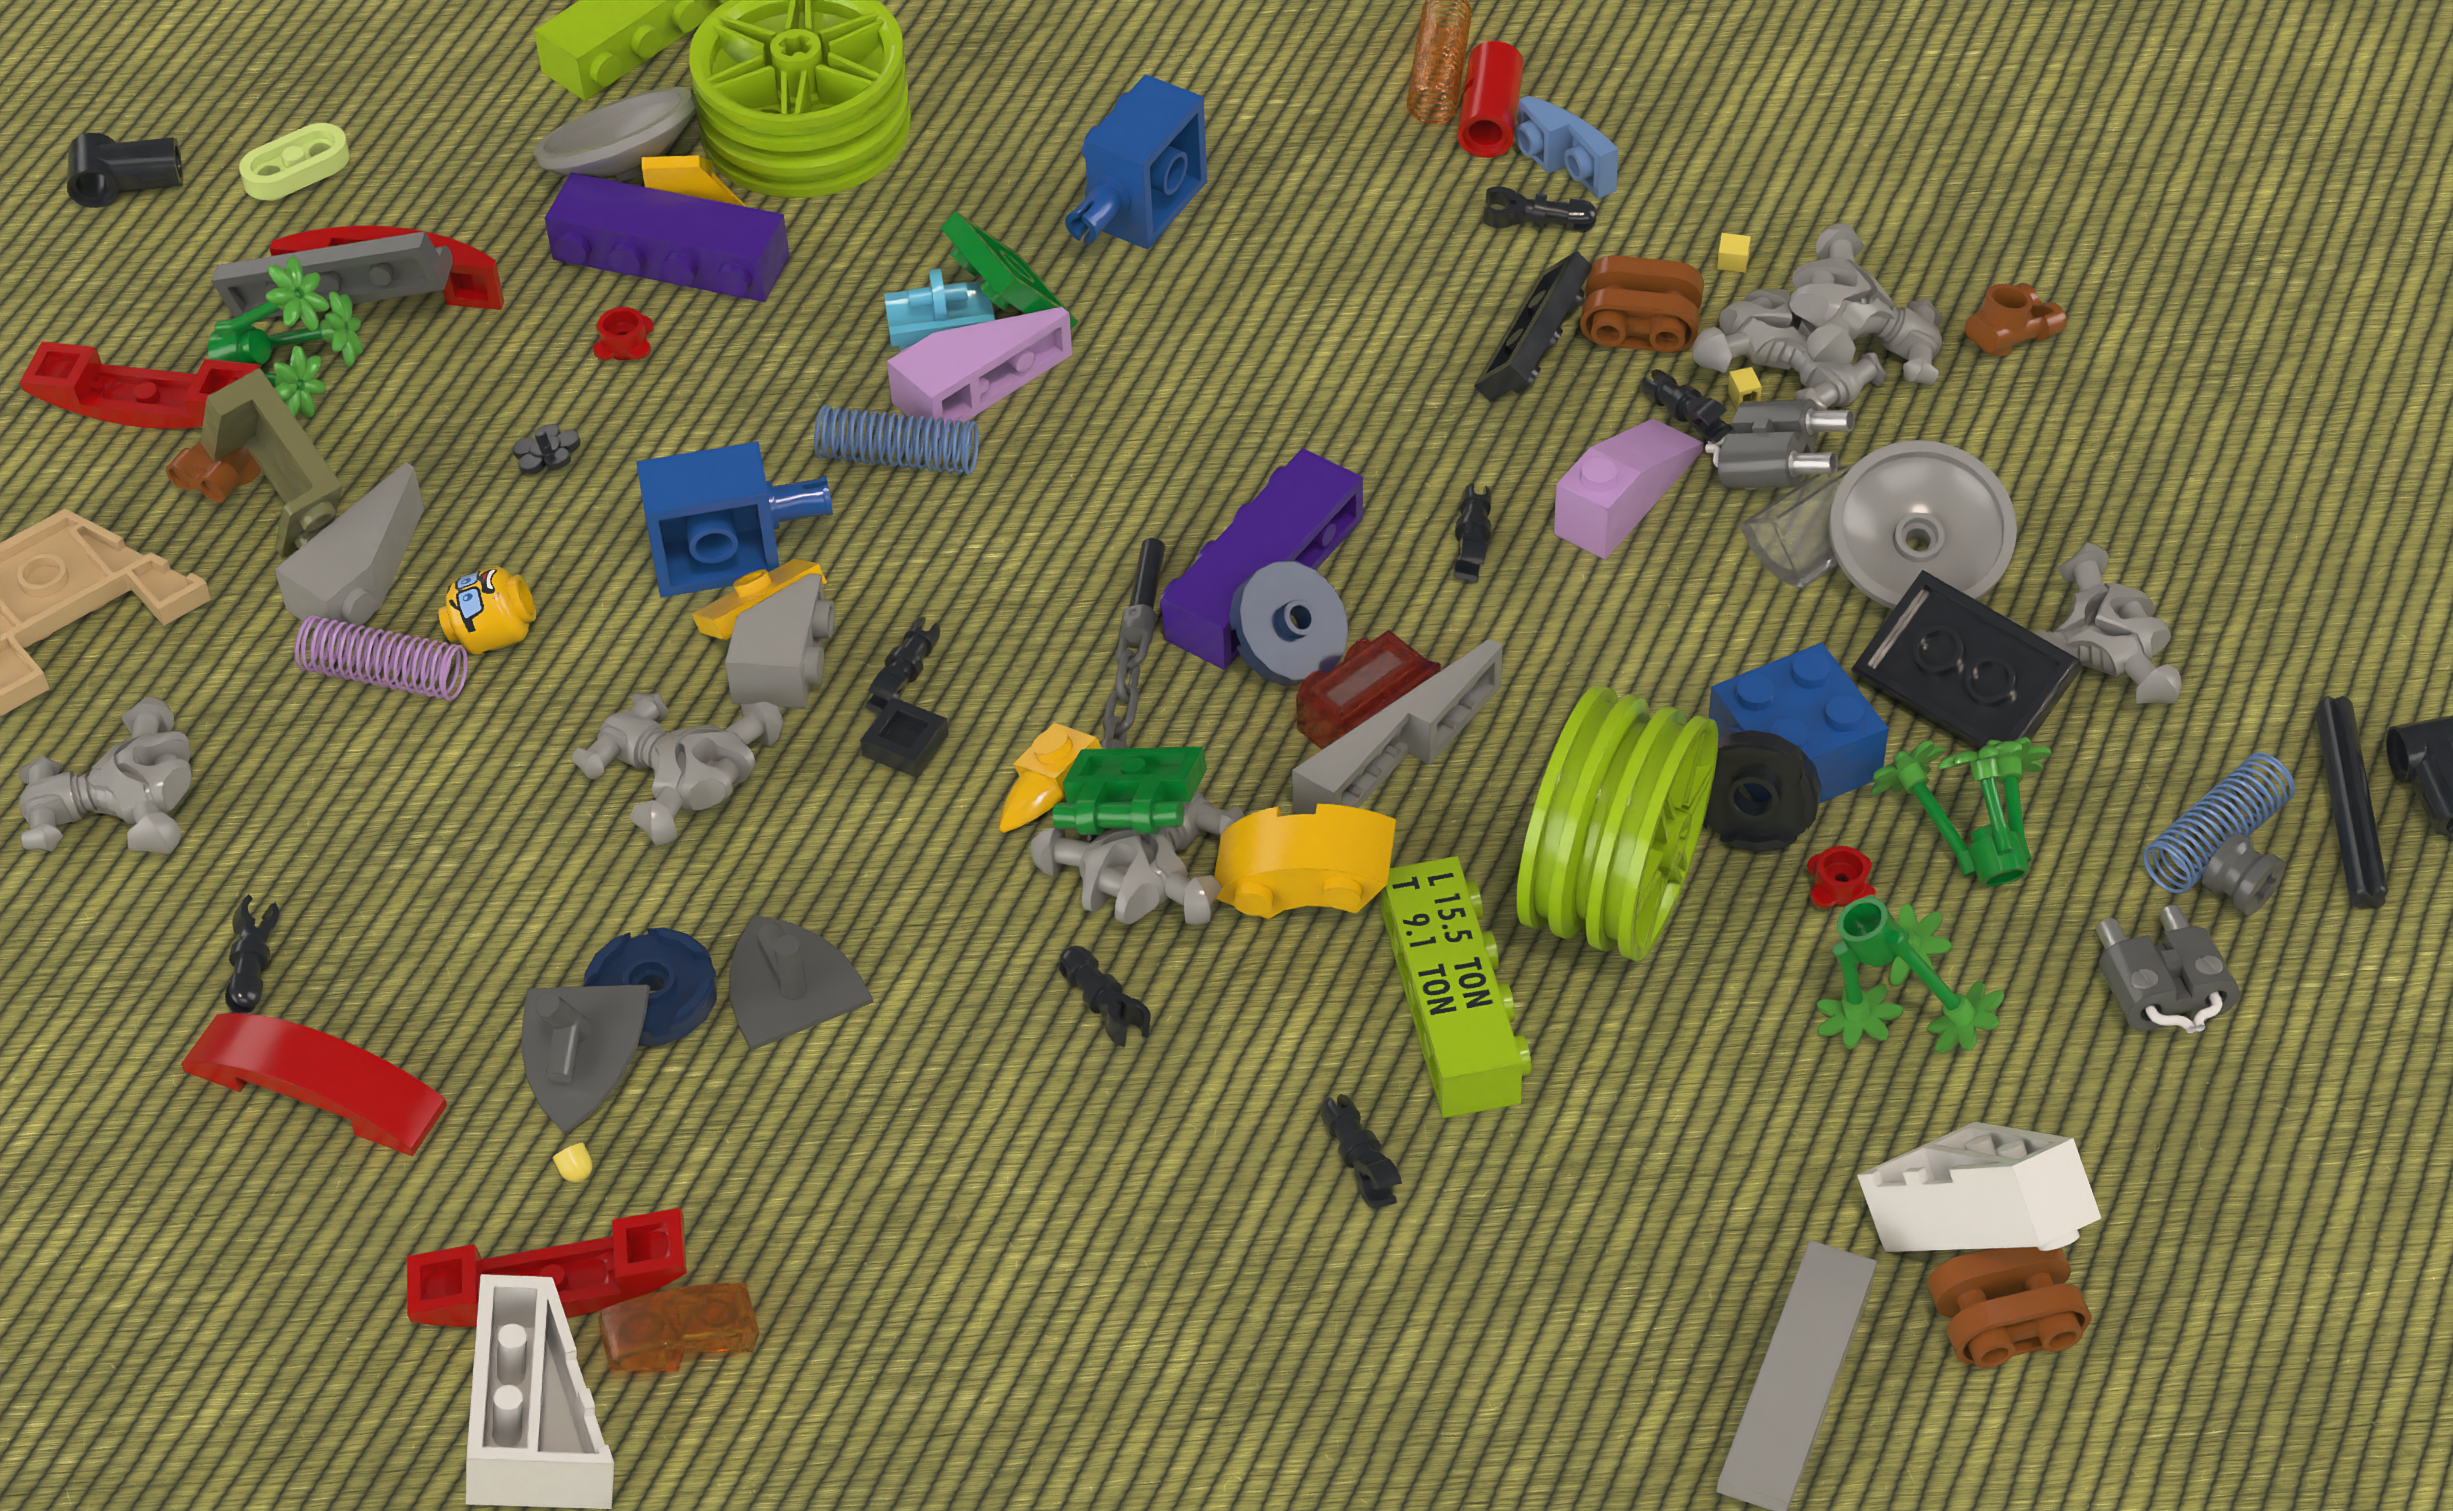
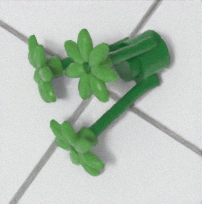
M294 256L287 260L286 271L277 265H270L268 267L269 275L279 288L267 292V302L233 319L217 321L215 323V331L210 335L208 341L209 359L259 364L260 367L269 360L271 348L322 338L328 343L332 342L334 352L342 350L347 367L353 365L355 355H360L363 352L361 340L355 333L361 327V320L356 316H352L351 297L348 294H342L340 297L334 291L329 292L333 313H326L325 319L318 326V318L315 311L325 312L330 308L329 302L323 296L313 292L321 281L320 274L314 272L303 276L302 266ZM283 310L285 326H293L300 316L307 328L267 335L263 330L256 329L251 324ZM297 345L292 349L290 366L283 362H276L274 364L276 374L263 373L272 386L275 387L274 389L281 399L285 401L286 406L294 417L297 416L300 410L304 417L312 418L315 413V405L311 395L322 394L326 391V384L318 379H314L320 370L322 360L320 356L313 355L306 361L303 348Z
M2027 737L2005 742L1990 740L1979 751H1962L1949 755L1938 764L1939 770L1970 764L1974 782L1980 781L1991 824L1980 827L1971 833L1973 844L1969 848L1926 785L1929 782L1926 774L1931 771L1928 763L1934 761L1945 752L1943 747H1934V743L1931 740H1925L1919 743L1910 754L1906 751H1898L1894 757L1895 764L1881 767L1874 772L1873 780L1875 784L1871 789L1873 796L1884 792L1890 787L1895 793L1903 788L1909 794L1915 793L1956 855L1963 877L1977 874L1981 887L1990 888L2017 881L2028 875L2031 871L2028 862L2032 858L2025 840L2018 783L2023 780V771L2041 772L2043 770L2042 764L2038 760L2051 755L2049 748L2043 746L2031 747V741ZM1996 776L1997 781L2004 784L2008 822L2005 821L1994 778Z
M1867 895L1848 904L1838 917L1837 931L1843 940L1834 945L1832 952L1841 964L1844 979L1842 1001L1823 999L1817 1002L1818 1009L1830 1017L1818 1026L1817 1031L1819 1035L1824 1037L1834 1036L1843 1032L1845 1047L1852 1049L1859 1044L1863 1030L1873 1039L1879 1041L1887 1040L1889 1031L1883 1022L1892 1021L1903 1014L1902 1006L1883 1003L1888 992L1885 984L1877 985L1867 993L1861 990L1856 966L1857 962L1874 967L1893 963L1890 981L1896 987L1904 983L1912 969L1944 1004L1942 1011L1945 1015L1932 1021L1927 1026V1030L1932 1034L1941 1035L1936 1044V1051L1938 1053H1946L1958 1042L1966 1051L1973 1050L1977 1043L1976 1028L1989 1031L1999 1026V1018L1991 1012L2001 1004L2004 999V993L2001 990H1996L1985 995V986L1978 980L1971 986L1966 996L1954 994L1934 972L1933 964L1928 955L1948 953L1953 948L1949 940L1933 936L1943 921L1942 914L1938 911L1932 912L1918 923L1913 907L1906 903L1900 909L1898 924L1882 901L1874 895Z

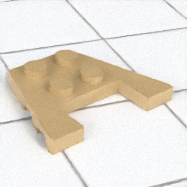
M65 508L1 542L0 716L50 689L44 672L24 648L48 638L53 632L82 616L101 609L108 602L128 591H133L160 623L165 626L211 600L207 583L193 573L186 577L170 569L168 560L152 552L142 555L125 546L123 538Z

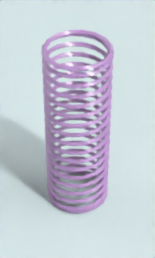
M315 615L309 616L302 623L295 643V661L301 671L307 670L309 672H317L318 674H326L327 676L334 675L336 678L353 679L355 682L362 681L364 684L371 683L373 686H389L391 689L398 688L400 691L407 690L409 693L417 692L419 695L426 694L428 697L435 696L437 699L445 698L447 701H451L459 695L467 674L468 658L466 650L462 645L451 644L449 646L447 642L440 644L438 640L432 642L428 638L421 640L419 636L412 638L410 634L403 637L401 633L394 635L392 631L385 633L383 629L376 631L373 627L367 629L364 625L357 627L355 623L348 625L346 621L339 623L337 620H332L330 622L328 618L321 620L319 616ZM315 621L317 626L311 640V661L307 665L305 655L306 639L309 629ZM327 622L328 625L324 630L323 623ZM333 624H336L337 627L335 628V630H334V632H333L332 625H333ZM342 626H345L346 629L344 630V632H343V634H342V629H341V627H342ZM351 628H354L355 631L353 632V634H352V636H351V631H350V629H351ZM360 630H363L364 633L362 634V637H361V639H360V632H359V631H360ZM329 631L328 643L324 653V644ZM369 632H373V635L369 641ZM302 633L303 637L301 643V658L304 666L300 664L299 660V645ZM381 633L382 637L378 643V634ZM337 634H338L336 650H335V653H334V655H333V647H334V643H335L336 636H337ZM390 635L391 639L387 646V636ZM346 636H347V642H346L345 652H344V655H343V657H342L343 645H344L345 638H346ZM400 637L401 640L399 641L397 646L396 638ZM355 638H356V644H355L354 654H353V657H352V659H351L352 648H353L354 640H355ZM409 639L410 642L406 648L405 640ZM364 640H365V647H364V651H363V656H362V659H361V661H360V658H361V650H362L363 643H364ZM418 641L419 644L415 650L414 642ZM373 643H374L373 654H372V658H371V661H370V653H371L372 645H373ZM424 643H427L428 646H427L426 651H425V653H424V646H423V644H424ZM382 645H383L382 656H381V660H380V663H379V656H380L381 648H382ZM433 645H437V649H436V651H435V653H434V655H433V647H432V646H433ZM445 646L446 651L442 658V647ZM391 647H392L391 658H390V662H389V665H388L389 654H390ZM401 649V656L398 664V657ZM461 650L463 654L462 677L456 692L452 696H448L447 694L452 690L458 677ZM456 651L454 675L446 690V680L451 666V658ZM409 652H410L409 663H408V666H407V660H408V656H409ZM319 655L320 663L316 666L315 661ZM419 655V661L416 669V663ZM328 657L329 665L325 668L324 663ZM338 658V667L334 669L333 665ZM347 659V669L343 671L342 666ZM356 661V671L353 673L352 667ZM364 663H365V670H366V671H365V673L362 675L361 669H362V667H363V665H364ZM374 665L375 673L371 677L370 671ZM393 666V677L389 680L388 675ZM383 667L384 675L380 679L379 673ZM402 669V679L398 682L397 677ZM410 671H411V679H412V680H411L410 683L408 684V683H407V677L409 676V673H410ZM430 672V684L426 688L425 682ZM420 673L421 682L417 686L416 679ZM439 675V686L435 690L434 684Z

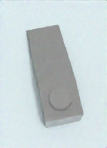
M407 462L401 465L275 568L286 611L302 621H305L309 616L315 615L319 616L321 620L328 618L330 622L332 620H337L339 623L346 621L348 625L355 623L358 627L366 623L373 613L382 607L424 511L415 468ZM314 621L311 627L316 628L317 624ZM327 622L323 623L324 630L328 625ZM333 624V625H332L333 632H334L335 628L337 627L336 624ZM342 626V627H341V629H342V634H343L344 630L346 629L345 626Z

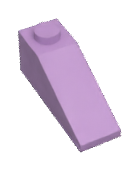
M1063 307L930 334L911 347L903 349L887 361L892 403L908 417L914 414L917 421L920 416H924L927 423L928 418L933 417L936 425L937 420L942 417L944 428L948 419H952L954 426L958 420H961L963 424L1072 356L1069 312Z
M1652 418L1590 447L1556 484L1554 535L1606 560L1703 451V442Z

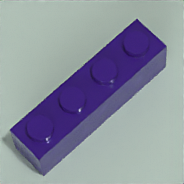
M570 173L545 216L553 260L766 302L790 257L784 214L576 173Z
M1304 448L1286 466H1279L1272 473L1267 486L1251 503H1244L1238 509L1229 527L1216 540H1210L1204 545L1197 561L1181 578H1174L1166 586L1160 600L1164 640L1226 670L1240 654L1237 646L1241 643L1237 637L1236 629L1231 631L1229 619L1235 591L1248 575L1273 562L1296 561L1317 570L1363 519V477Z

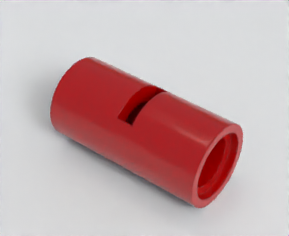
M1487 41L1477 45L1469 55L1457 138L1465 151L1477 157L1493 158L1506 153L1513 143L1524 60L1521 53L1508 43Z

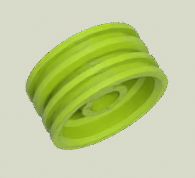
M728 0L707 16L694 34L689 50V66L702 146L707 158L713 161L714 168L736 185L756 193L783 198H809L830 195L853 188L878 175L897 158L905 146L910 134L911 111L906 80L903 38L897 20L878 0Z
M1598 684L1587 690L1572 711L1555 746L1530 819L1517 884V914L1521 924L1533 929H1542L1549 923L1552 934L1565 939L1576 937L1586 927L1587 940L1591 947L1606 952L1612 950L1618 944L1621 956L1636 962L1643 960L1650 953L1662 934L1677 902L1705 819L1718 753V728L1714 719L1697 715L1687 723L1683 710L1667 705L1660 708L1650 719L1649 706L1644 698L1627 694L1618 701L1614 689Z

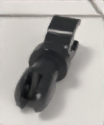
M1496 186L1488 188L1486 191L1485 203L1488 207L1484 209L1483 223L1494 228H1507L1527 221L1533 222L1532 228L1544 229V223L1565 225L1567 226V231L1584 232L1590 230L1595 225L1597 210L1591 202L1570 198L1569 203L1547 201V195L1536 194L1535 199H1527L1510 188ZM1498 204L1504 206L1505 209L1496 210L1490 206Z
M1658 369L1651 371L1654 381L1646 377L1642 378L1640 382L1641 390L1649 400L1661 407L1666 405L1670 416L1681 422L1688 421L1708 441L1716 443L1733 429L1731 424H1727L1719 418L1728 410L1715 399L1702 397L1701 393L1692 386H1679L1672 376Z
M1469 483L1465 487L1460 505L1462 516L1457 519L1455 525V537L1459 544L1453 576L1477 583L1480 564L1484 565L1486 543L1491 538L1492 524L1487 518L1491 510L1492 493L1486 485L1482 495L1474 492V483Z
M919 617L911 624L905 633L902 646L895 647L890 651L885 659V667L872 682L868 691L873 693V695L867 701L865 708L880 714L892 697L900 700L907 683L915 681L923 670V657L928 656L937 644L940 637L939 624L934 623L929 631L923 630L926 617Z
M250 894L242 900L232 920L237 941L231 945L229 962L234 967V972L227 981L225 1001L228 1008L234 1013H251L260 1002L263 989V981L259 979L260 972L268 967L270 957L269 947L265 944L279 917V908L276 902L270 904L261 917L263 921L256 927V919L248 911V905L253 900Z
M1074 945L1065 948L1060 955L1061 963L1059 964V970L1061 975L1072 987H1080L1082 989L1083 1002L1092 1012L1101 1013L1102 1019L1106 1024V1032L1111 1040L1117 1045L1125 1047L1128 1024L1137 1026L1142 1032V1037L1148 1038L1151 1021L1149 1009L1139 1000L1123 994L1122 985L1113 975L1102 974L1098 969V960L1085 947Z
M1343 1094L1338 1096L1337 1105L1331 1097L1324 1099L1321 1104L1323 1123L1330 1135L1337 1137L1340 1141L1338 1153L1346 1166L1354 1168L1358 1187L1366 1204L1374 1209L1397 1203L1396 1196L1391 1193L1389 1186L1402 1184L1400 1174L1394 1163L1389 1158H1386L1385 1155L1379 1153L1381 1144L1373 1131L1363 1129L1360 1123L1361 1115L1354 1102L1347 1095Z

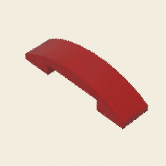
M374 225L330 227L275 239L272 241L269 249L271 256L424 231ZM426 232L434 248L447 246L452 254L453 264L445 289L443 290L446 305L502 310L504 297L496 260L466 243L439 234Z
M42 341L23 374L20 385L23 391L45 402L94 419L142 428L184 429L203 426L207 396L260 368V365L204 359L197 374L102 364L96 347Z
M246 1013L217 1014L181 1063L184 1072L241 1092L247 1082L348 1118L351 1121L356 1136L412 1157L447 1107L446 1099L442 1095L390 1062L322 1031L263 1015Z
M674 1208L613 1219V1236L482 1259L475 1244L407 1256V1315L410 1321L415 1323L452 1327H477L481 1274L553 1277L566 1318L585 1315L629 1302L649 1294L687 1273L681 1208Z

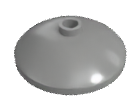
M684 87L660 88L631 95L593 109L558 127L539 141L533 150V154L540 167L555 174L569 176L570 173H576L596 178L616 175L618 181L629 180L643 174L641 157H656L672 145L689 122L696 103L691 91Z
M1912 440L1881 447L1863 457L1848 471L1839 484L1832 502L1829 517V535L1837 562L1848 579L1869 598L1894 610L1922 570L1977 601L1984 597L1999 582L2009 565L2016 544L2017 525L2015 511L2005 487L1983 462L1973 455L1948 444L1927 440ZM1916 538L1923 541L1927 548L1922 551H1916L1911 549L1906 541Z

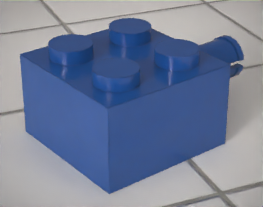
M1145 74L1129 92H1125L1119 97L1114 109L1098 126H1094L1089 130L1082 146L1087 176L1085 198L1065 218L1066 228L1075 239L1080 240L1086 231L1090 229L1084 237V243L1087 244L1093 243L1102 231L1147 250L1207 183L1204 96Z
M758 441L636 461L660 598L733 586L737 579L753 571L766 569L770 572L780 566L774 529H779V522L821 515H833L826 476H822L819 479L772 486L771 480L766 481Z
M1822 642L1711 686L1708 718L1714 719L1717 724L1718 739L1730 733L1755 730L1777 734L1799 746L1815 764L1822 785L1819 804L1873 782L1874 772L1884 767L1889 728ZM1743 784L1756 802L1772 798L1768 789L1760 784Z

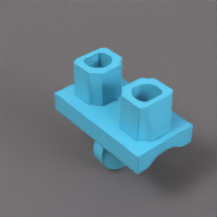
M941 268L929 269L930 287L884 294L891 347L898 346L900 351L934 332L994 321L992 302L979 288L984 281L943 285Z

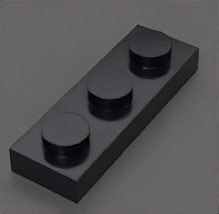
M1578 251L1540 273L1476 381L1474 387L1490 402L1510 390L1520 393L1540 373L1541 368L1537 365L1540 357L1558 341L1563 333V329L1559 326L1565 315L1580 303L1585 294L1581 287L1589 275L1592 265Z

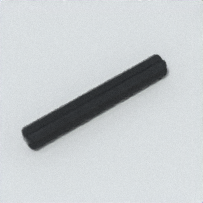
M2326 696L2318 703L2319 709L2316 712V720L2350 902L2358 909L2366 907L2377 909L2385 904V896L2389 890L2353 703L2345 696L2335 699Z

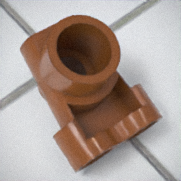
M2019 283L2015 286L1996 284L1987 289L1981 310L1967 319L1965 332L1966 336L1978 344L1984 352L1994 356H2006L2012 352L2016 344L2031 339L2043 341L2062 332L2066 327L2067 320L2065 312L2058 304L2054 302H2041L2031 285L2027 283Z
M200 442L192 449L184 448L166 467L168 478L177 487L187 491L197 489L208 499L216 503L224 502L237 486L253 481L261 471L260 466L245 445L213 462Z

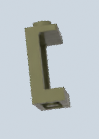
M260 368L207 396L201 445L213 462L244 445L286 503L282 508L275 543L276 550L281 557H285L297 549L299 550L335 520L343 485Z

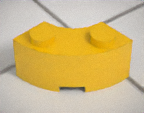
M1318 803L1315 814L1282 816L1279 807H1273L1245 816L1221 832L1214 878L1222 888L1216 899L1233 905L1244 914L1260 916L1268 920L1284 910L1304 906L1333 907L1356 914L1388 884L1396 819L1365 809Z

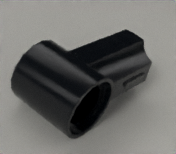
M85 133L73 139L69 146L67 192L70 198L79 205L99 208L112 203L116 199L118 192L183 186L181 152L178 141L174 137L116 143L112 138L101 133Z
M2453 715L2390 727L2386 736V752L2392 773L2401 783L2411 782L2436 834L2444 835L2448 841H2453Z

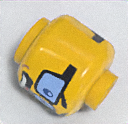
M492 566L452 581L446 590V606L439 608L438 611L440 624L447 639L451 643L459 641L469 653L475 655H484L521 642L529 632V622L536 619L534 600L523 577L519 574L512 576L506 569L499 566Z

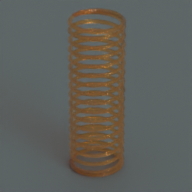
M1426 0L1422 6L1407 96V108L1412 116L1424 123H1444L1453 118L1457 112L1472 18V8L1467 0H1461L1466 7L1455 0ZM1441 2H1451L1459 5L1464 11L1452 5L1432 6ZM1439 8H1451L1461 13L1464 18L1451 11H1432ZM1437 14H1450L1458 17L1463 23H1461L1457 19L1446 16H1438L1431 19L1429 18ZM1439 19H1441V20H1450V21L1456 22L1459 26L1454 25V24H1451V23H1448V22H1436V23H1433L1432 21H1436V20H1439ZM1438 25H1447L1453 28H1446ZM1423 89H1426V90H1428V91H1430V92H1435V93H1446L1447 95H1442V96L1431 95V94H1428V93L1424 92ZM1418 91L1430 98L1444 99L1450 97V99L1441 102L1430 101L1423 98ZM1416 96H1417L1420 100H1422V101H1424V102H1427V103H1429V104H1435V105H1442V104H1447V103H1450V104L1447 105V106H1445V107H1439V108L1429 107V106H1427V105H1425V104H1422V103L1416 98ZM1415 102H1416L1418 105H1420L1421 107H1424V108H1426V109H1428V110H1435V111H1441V110H1446V109H1449V110L1446 111V112H1443V113H1438V114H1436V113H1429V112H1426V111L1420 109V108L1415 104ZM1414 108H1415L1416 110H1418L1419 112H1421V113H1423V114H1425V115H1428V116H1435V117H1440V116H1445V115H1448V116L1445 117V118H1442V119H1437V120H1436V119H1428V118H1425V117L1421 116L1420 114H1418V113L1414 110Z

